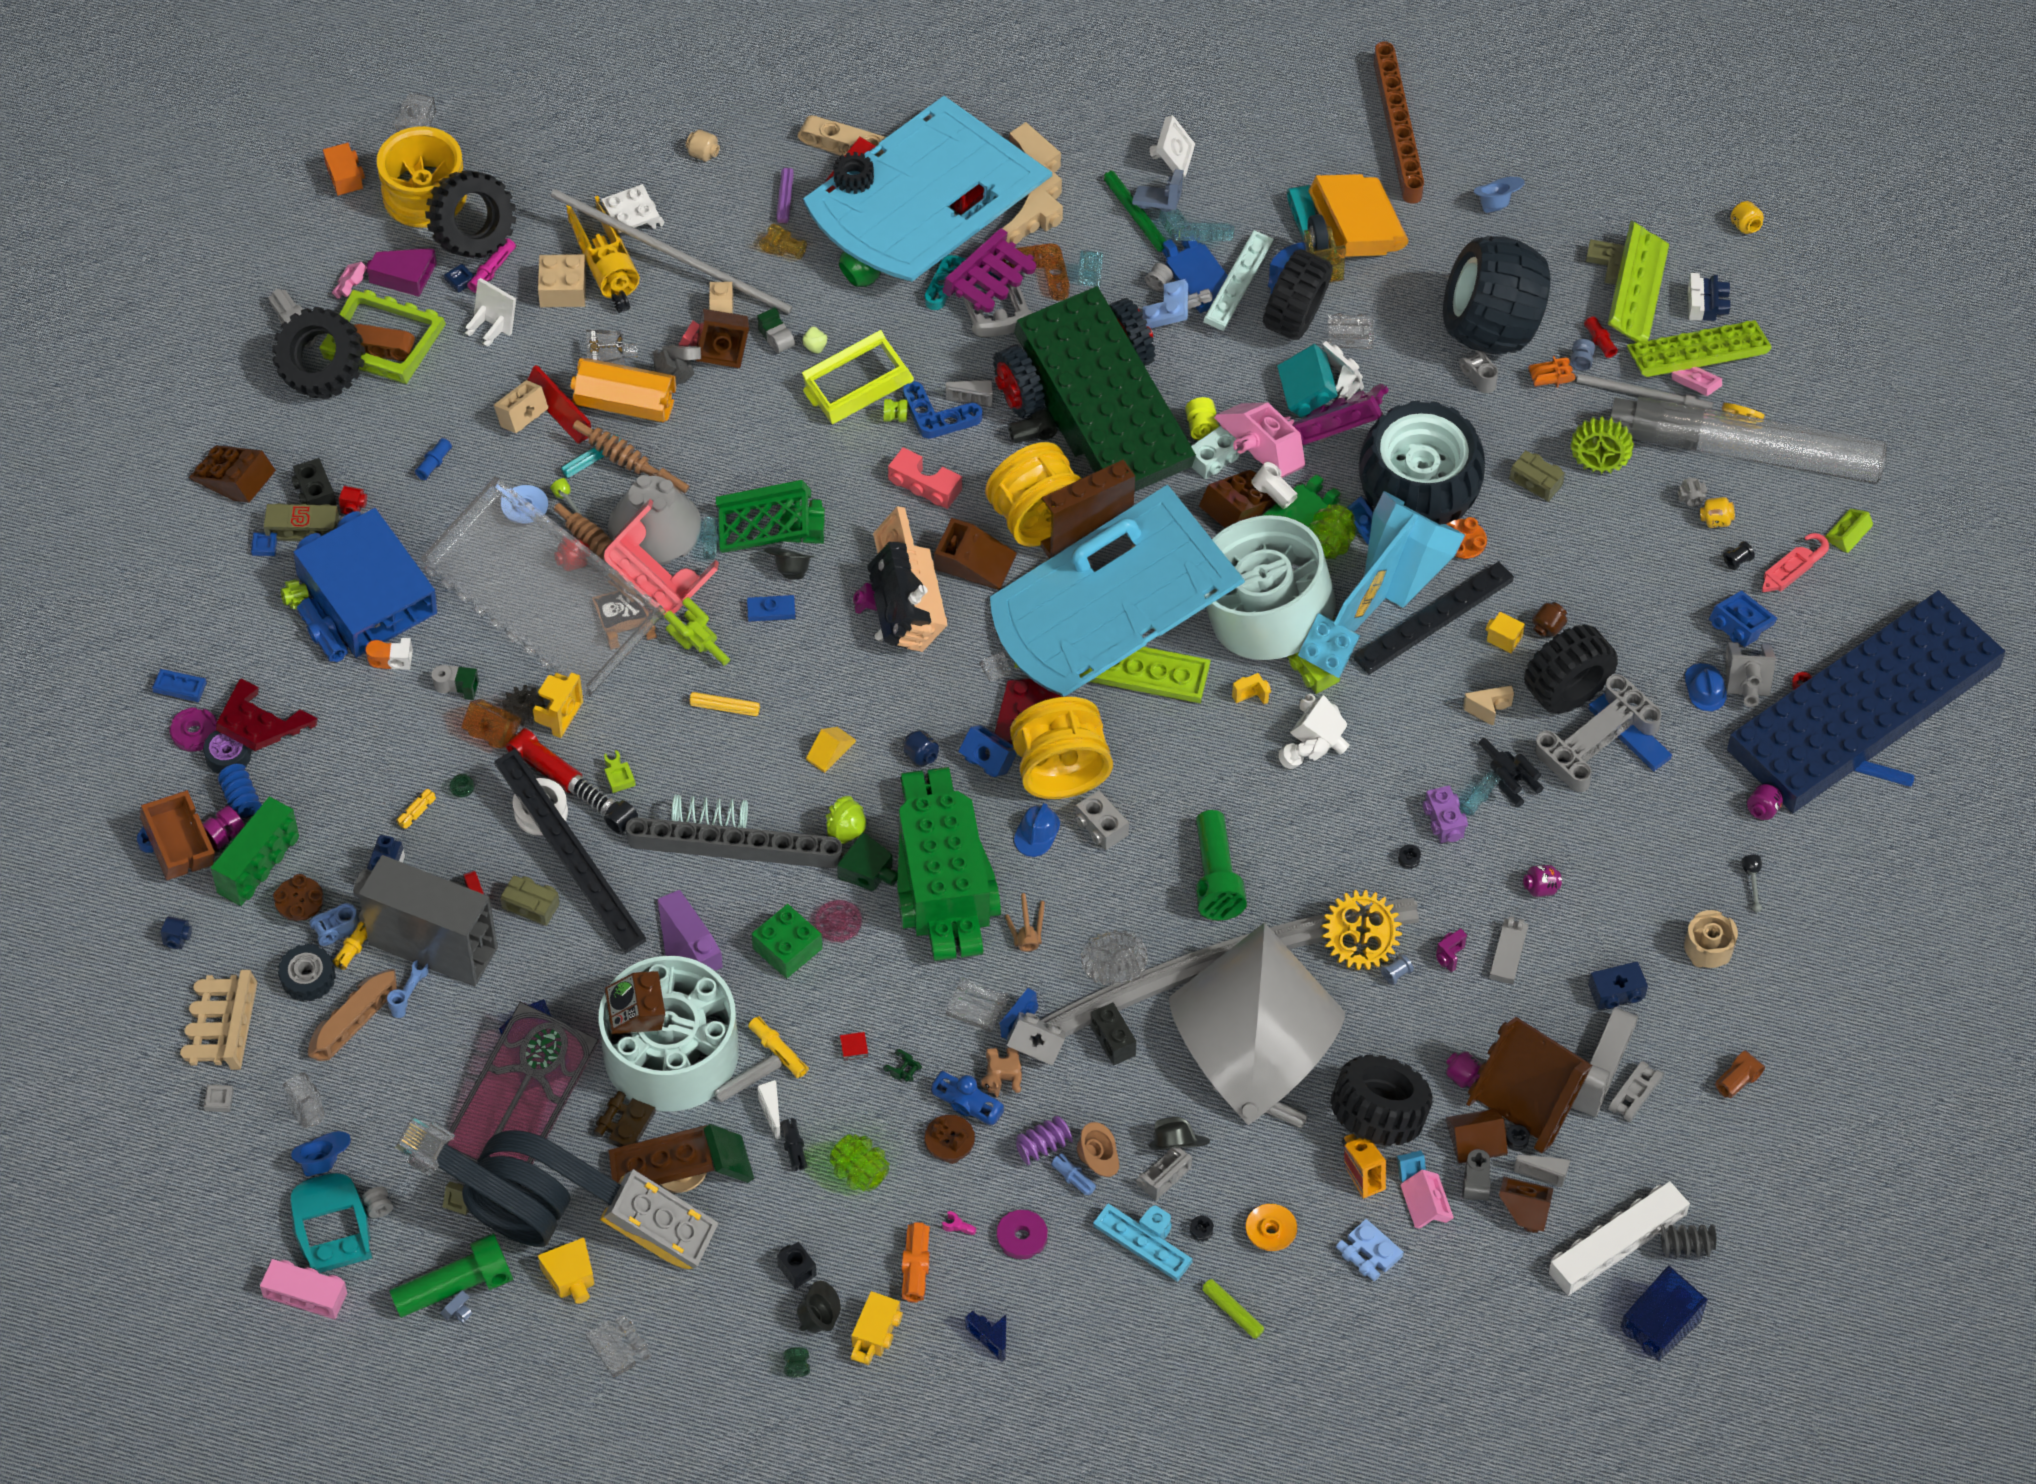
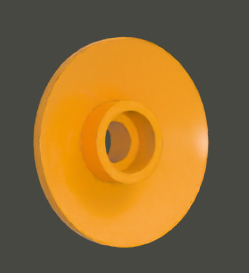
M1264 1204L1258 1206L1249 1214L1246 1221V1233L1249 1240L1258 1248L1266 1251H1279L1288 1247L1294 1241L1297 1234V1222L1294 1215L1287 1208L1277 1204ZM1268 1229H1273L1275 1233L1270 1234L1266 1231Z

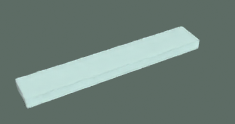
M1253 230L1203 321L1204 323L1219 330H1225L1272 246L1273 238Z

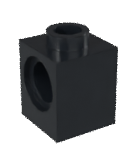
M799 1241L793 1245L785 1246L777 1254L779 1269L795 1289L817 1276L815 1262ZM793 1261L801 1262L797 1266H793L790 1263Z

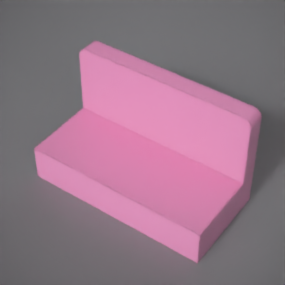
M1422 1169L1401 1183V1189L1415 1228L1420 1229L1432 1220L1447 1223L1454 1218L1437 1173Z

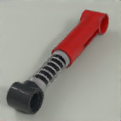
M523 728L506 744L508 752L516 749L527 764L548 779L559 784L567 793L577 794L578 798H582L588 805H592L593 809H597V812L604 816L607 826L615 833L622 834L626 830L627 822L632 818H638V813L631 804L624 800L616 802L612 798L608 799L607 795H602L603 792H598L597 787L593 788V785L588 784L587 780L584 781L581 772L541 744L530 730Z

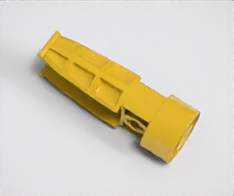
M595 196L596 209L607 214L600 205L599 196ZM566 205L568 222L571 223L580 249L585 254V260L602 294L607 298H611V295L614 293L618 295L621 290L625 292L626 296L631 294L638 286L640 277L616 229L601 222L611 244L607 243L604 236L597 234L596 238L592 239L595 249H592L572 207Z

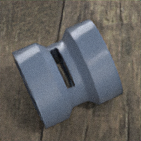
M1587 339L1576 340L1573 343L1570 365L1576 370L1586 371L1592 367L1595 344Z

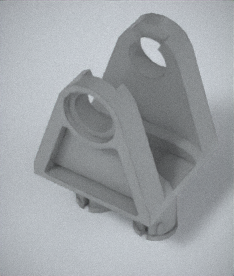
M1728 642L1726 647L1727 693L1744 694V704L1748 707H1754L1759 703L1758 695L1770 696L1776 663L1771 644H1761L1762 654H1759V656H1747L1741 654L1738 643Z

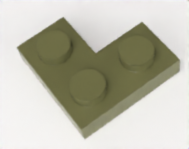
M1590 239L1586 262L1608 266L1604 283L1616 285L1625 245Z

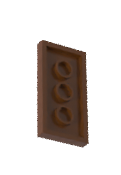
M707 1125L610 1149L609 1158L612 1180L619 1183L622 1176L634 1169L660 1185L715 1171L704 1133V1127Z

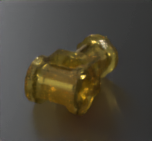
M769 225L766 236L759 241L760 248L769 254L783 256L787 252L795 255L796 259H802L807 248V241L791 238V232L784 230L779 225Z

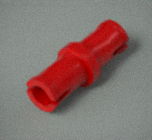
M1596 317L1588 318L1584 322V326L1591 334L1593 343L1600 347L1606 358L1615 356L1618 349L1611 341L1609 332L1603 329Z

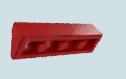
M535 365L527 381L542 387L548 405L546 411L576 443L579 444L588 439V437L572 427L576 420L591 428L590 420L543 370Z

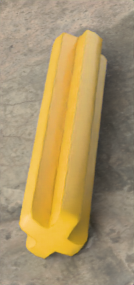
M692 692L689 700L691 706L758 716L760 711V703L698 692Z

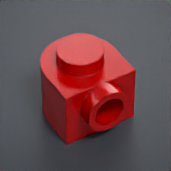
M343 486L339 497L340 513L347 515L354 511L360 512L361 507L365 508L367 494H364V489Z

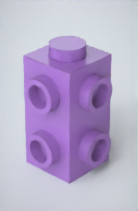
M1450 785L1428 790L1425 801H1423L1424 812L1431 818L1432 832L1438 836L1440 843L1456 842L1464 838L1465 828L1468 827L1466 815L1464 813L1461 814L1459 809V798L1456 793L1453 794Z

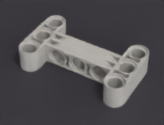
M1611 675L1606 681L1605 697L1610 704L1565 741H1562L1555 733L1548 730L1542 731L1537 735L1535 748L1537 757L1576 792H1584L1590 787L1592 771L1586 762L1631 725H1634L1645 735H1654L1660 729L1662 715L1660 709L1622 675ZM1613 688H1619L1620 690L1615 691ZM1634 703L1637 704V706H1631L1629 704ZM1548 744L1551 747H1543L1542 745ZM1559 760H1566V761H1568V762H1567V763H1561V762H1559ZM1581 775V776H1584L1585 778L1580 779V778H1577V777H1575V776Z

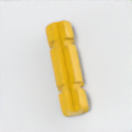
M425 789L420 794L421 797H417L404 810L406 813H402L397 818V824L400 827L407 829L412 824L411 821H415L428 808L426 805H431L436 799L435 794L431 790Z

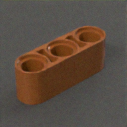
M363 324L354 325L357 328V333L363 339L361 345L365 347V353L384 359L405 361L412 352L415 337L407 331Z

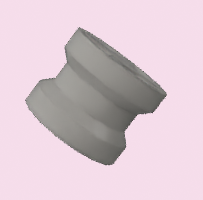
M1155 263L1152 267V272L1145 276V282L1151 289L1160 292L1163 291L1164 284L1173 278V273L1166 265Z
M385 1187L372 1188L362 1196L364 1204L368 1205L367 1211L371 1218L383 1217L393 1209L392 1202L387 1199L388 1192Z

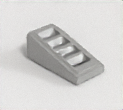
M992 380L946 382V400L977 403L980 406L992 407Z
M1517 1155L1514 1172L1562 1187L1571 1160Z

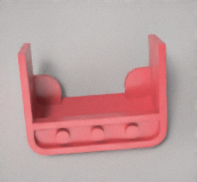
M649 499L605 549L604 557L608 565L660 613L665 615L666 612L672 611L675 614L683 606V600L687 597L691 598L718 570L719 562L715 560L700 576L688 568L679 570L674 576L669 574L639 546L646 536V528L640 520L649 512L653 505V501Z

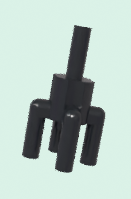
M1482 738L1479 741V745L1493 759L1490 767L1501 779L1498 783L1499 788L1517 807L1522 806L1524 803V799L1518 794L1522 787L1517 782L1521 779L1536 794L1543 791L1544 787L1537 781L1541 777V773L1523 754H1517L1514 757L1509 751L1499 752L1486 738Z

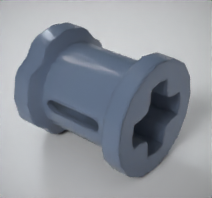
M1402 953L1398 954L1397 959L1390 964L1381 966V973L1384 979L1391 985H1395L1397 979L1406 973L1410 974L1414 971L1411 961Z

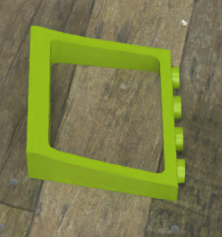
M352 290L340 312V315L349 322L357 306L365 304L431 325L403 363H395L367 353L361 355V359L365 362L363 368L359 367L360 370L407 384L446 325L444 318L439 317L438 313L431 309H426L425 312L417 310V306L412 303L398 304L390 296H385L382 299L376 297L377 295L370 290H364V292ZM328 334L319 349L323 357L331 361L335 356L336 344L333 336Z

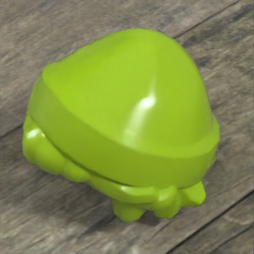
M851 796L841 797L836 800L834 805L829 807L830 813L825 816L827 819V835L829 837H835L842 844H845L859 837L865 831L867 824L863 807Z

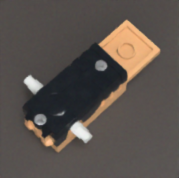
M897 506L873 533L878 554L867 566L868 572H870V581L873 583L871 586L872 591L875 592L874 600L881 629L875 633V639L880 642L884 640L891 646L923 652L946 628L947 618L942 604L930 549L914 546L906 510L903 507Z

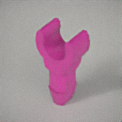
M952 1211L947 1212L948 1219L954 1222L951 1224L942 1222L943 1230L947 1232L961 1231L968 1235H975L976 1228L973 1225L963 1222L956 1213Z

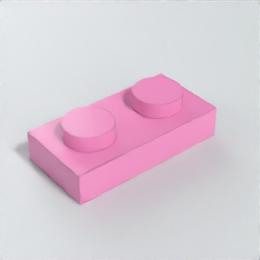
M1698 367L1672 372L1673 381L1705 396H1709L1722 386V378Z

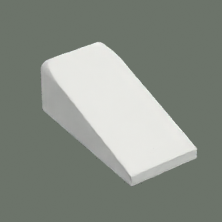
M774 1080L758 1086V1100L774 1137L780 1139L777 1086Z

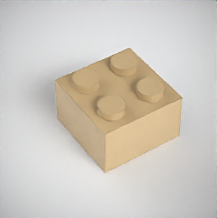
M585 254L539 255L538 295L540 307H585Z

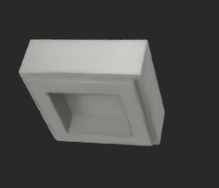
M207 1085L204 1102L205 1111L230 1112L234 1092L233 1086Z

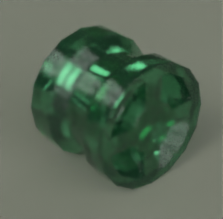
M794 1347L784 1351L783 1356L787 1363L784 1367L786 1376L798 1378L810 1373V1365L807 1363L809 1350Z

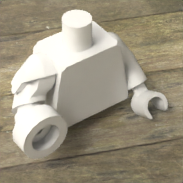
M1307 694L1305 699L1300 701V709L1304 711V714L1290 732L1303 743L1299 745L1287 744L1279 751V760L1288 769H1294L1301 765L1304 757L1313 760L1319 759L1331 747L1341 755L1350 745L1341 737V734L1347 727V723L1342 718L1337 705L1330 703L1324 695L1315 700L1313 694Z

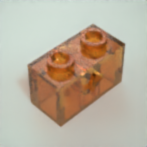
M478 699L470 702L461 728L468 731L470 736L478 739L482 738L488 741L490 746L501 749L506 747V744L516 735L521 718L483 699Z

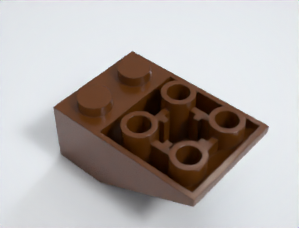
M215 445V447L210 449L205 459L196 466L195 471L189 478L233 501L250 503L276 470L262 450Z
M1249 469L1208 484L1199 507L1220 525L1227 528L1239 521L1263 515L1276 502L1267 493L1260 492L1253 486L1252 479L1257 473Z
M951 518L934 553V570L1000 590L1017 553L975 525Z

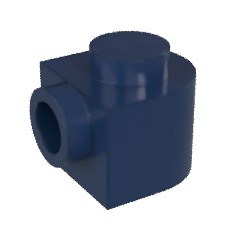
M168 916L160 931L163 945L171 949H182L185 940L189 941L191 937L192 926H189V921Z

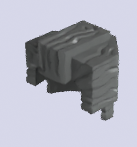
M664 349L660 353H658V350L653 351L655 372L674 375L676 386L685 383L695 374L690 360L684 361L676 358L673 361L669 358L668 351Z

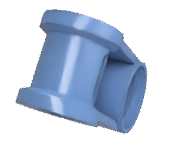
M344 903L314 916L310 920L309 925L316 931L319 944L327 946L352 934L360 921L356 908L351 904Z

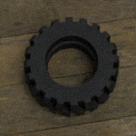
M468 170L461 171V173L454 172L449 174L450 178L441 179L439 181L440 186L434 187L431 191L434 194L433 198H428L426 205H430V210L425 211L426 218L430 219L427 227L429 231L434 233L432 238L435 242L440 243L444 250L450 251L452 254L468 258L486 257L487 253L494 254L497 252L498 246L503 247L507 243L505 237L511 236L513 233V229H510L511 224L516 223V217L512 216V211H516L514 203H510V199L513 197L510 191L504 190L506 186L501 181H496V178L491 175ZM469 193L480 195L487 207L486 222L481 230L474 235L462 234L456 226L454 217L458 202Z
M1303 249L1295 251L1285 264L1269 297L1263 316L1265 327L1291 340H1299L1309 328L1310 323H1312L1325 296L1333 272L1331 263Z
M314 307L313 311L308 308L301 310V315L296 313L291 315L289 323L284 321L280 326L283 328L282 332L276 333L274 338L277 340V345H273L272 352L277 356L273 358L274 366L278 367L277 373L284 379L287 385L303 395L306 394L316 399L318 397L323 399L330 398L331 394L335 396L342 394V388L349 389L353 385L351 383L352 379H358L360 373L357 371L359 367L363 368L365 361L361 359V355H365V347L361 345L363 339L357 333V328L340 314L330 309L324 310L321 307ZM330 334L333 336L336 344V352L332 362L319 372H307L302 364V353L305 345L317 335Z
M1576 625L1572 629H1565L1563 633L1552 637L1551 641L1546 642L1542 649L1534 654V658L1527 665L1528 669H1525V686L1548 712L1562 714L1565 711L1570 712L1574 708L1584 705L1586 701H1590L1597 692L1604 688L1609 676L1616 671V666L1618 665L1616 651L1603 635L1590 625Z
M1372 1054L1365 1055L1364 1057H1355L1344 1064L1331 1096V1107L1341 1125L1344 1124L1349 1132L1356 1133L1357 1137L1363 1140L1366 1138L1375 1144L1383 1143L1386 1146H1391L1392 1144L1403 1145L1416 1139L1422 1132L1433 1103V1096L1427 1081L1423 1080L1422 1075L1418 1071H1413L1411 1066L1401 1064L1399 1060L1394 1058L1391 1060L1382 1055L1374 1057Z

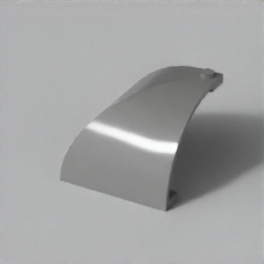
M1265 922L1169 997L1173 1019L1192 1056L1213 1086L1247 1125H1250L1277 1104L1307 1076L1330 1048L1345 1019V1011Z

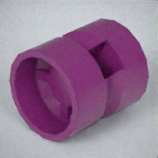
M228 805L216 812V818L209 817L202 822L212 848L217 851L229 843V838L234 839L245 826L239 815Z

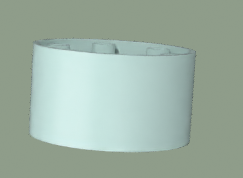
M1257 516L1232 524L1212 539L1245 581V583L1232 590L1230 595H1224L1206 607L1217 639L1231 652L1257 660L1287 657L1300 652L1318 613L1331 620L1333 619L1336 598L1324 552L1317 536L1304 524L1282 516ZM1292 564L1299 565L1301 567L1293 571ZM1213 589L1212 591L1204 595L1205 598H1208L1209 596L1217 592V590Z
M659 956L645 959L625 969L611 984L632 973L658 971L666 1014L662 1030L631 1032L632 1037H624L618 1044L612 1046L610 1042L612 1034L604 993L599 1008V1028L606 1072L615 1088L623 1092L630 1101L634 1098L655 1107L656 1111L666 1112L690 1109L715 1096L714 1092L721 1085L728 1082L735 1071L739 1046L734 999L729 987L720 975L699 961L680 956ZM717 1013L726 1025L718 1021L706 1024V1017ZM701 1052L708 1055L702 1061L694 1064ZM646 1063L652 1069L644 1068L643 1065Z

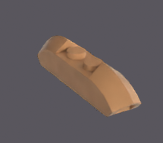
M388 969L373 974L357 985L359 990L352 992L347 1002L340 1009L337 1008L333 1011L329 1020H323L317 1026L309 1042V1057L318 1061L330 1060L387 1002L388 994L397 989L395 969Z

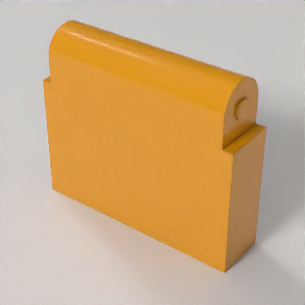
M1362 174L1316 175L1308 191L1319 215H1322L1325 220L1328 234L1339 257L1386 255L1387 252L1399 251L1408 244V237L1378 178H1364Z

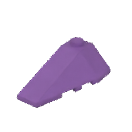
M680 889L657 899L665 956L690 958L707 965L714 971L723 968L722 953Z

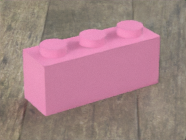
M272 1259L260 1284L264 1298L331 1319H336L347 1295L345 1281L340 1277L322 1275L309 1267L303 1269L287 1260L277 1261Z

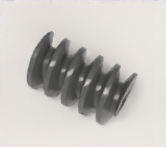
M1661 1225V1247L1666 1258H1669L1671 1250L1674 1251L1676 1258H1678L1681 1250H1684L1686 1257L1690 1256L1691 1250L1695 1251L1696 1257H1700L1702 1250L1705 1251L1707 1257H1710L1711 1251L1716 1249L1717 1237L1714 1225H1710L1708 1231L1705 1225H1700L1698 1231L1695 1225H1689L1688 1230H1686L1684 1225H1679L1677 1231L1674 1225H1669L1667 1232L1665 1227Z

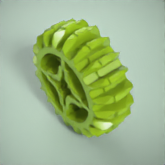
M1603 415L1600 420H1596L1594 417H1592L1590 422L1584 420L1582 425H1578L1576 431L1572 434L1570 445L1572 455L1576 458L1577 464H1583L1584 469L1591 468L1592 473L1595 470H1599L1601 475L1605 470L1611 474L1614 469L1619 471L1622 465L1626 466L1628 459L1632 456L1634 446L1632 435L1628 433L1627 426L1621 427V421L1614 423L1612 417L1609 420H1604Z

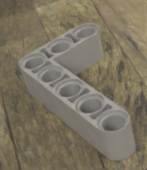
M1614 1007L1590 1062L1593 1066L1573 1103V1109L1597 1117L1636 1026L1637 1015Z

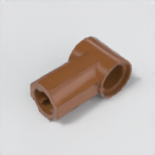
M1745 1050L1737 1056L1731 1068L1716 1081L1715 1086L1722 1096L1731 1099L1747 1083H1754L1764 1072L1765 1066Z

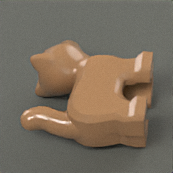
M996 1048L986 1050L988 1062L987 1075L981 1079L980 1084L989 1093H994L996 1098L1000 1094L1001 1080L1013 1081V1091L1015 1093L1021 1091L1022 1069L1019 1061V1052L1013 1048L1006 1049L1008 1056L1005 1058H999Z

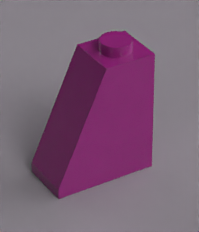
M435 249L376 252L373 259L369 260L366 265L369 283L419 297L437 265Z

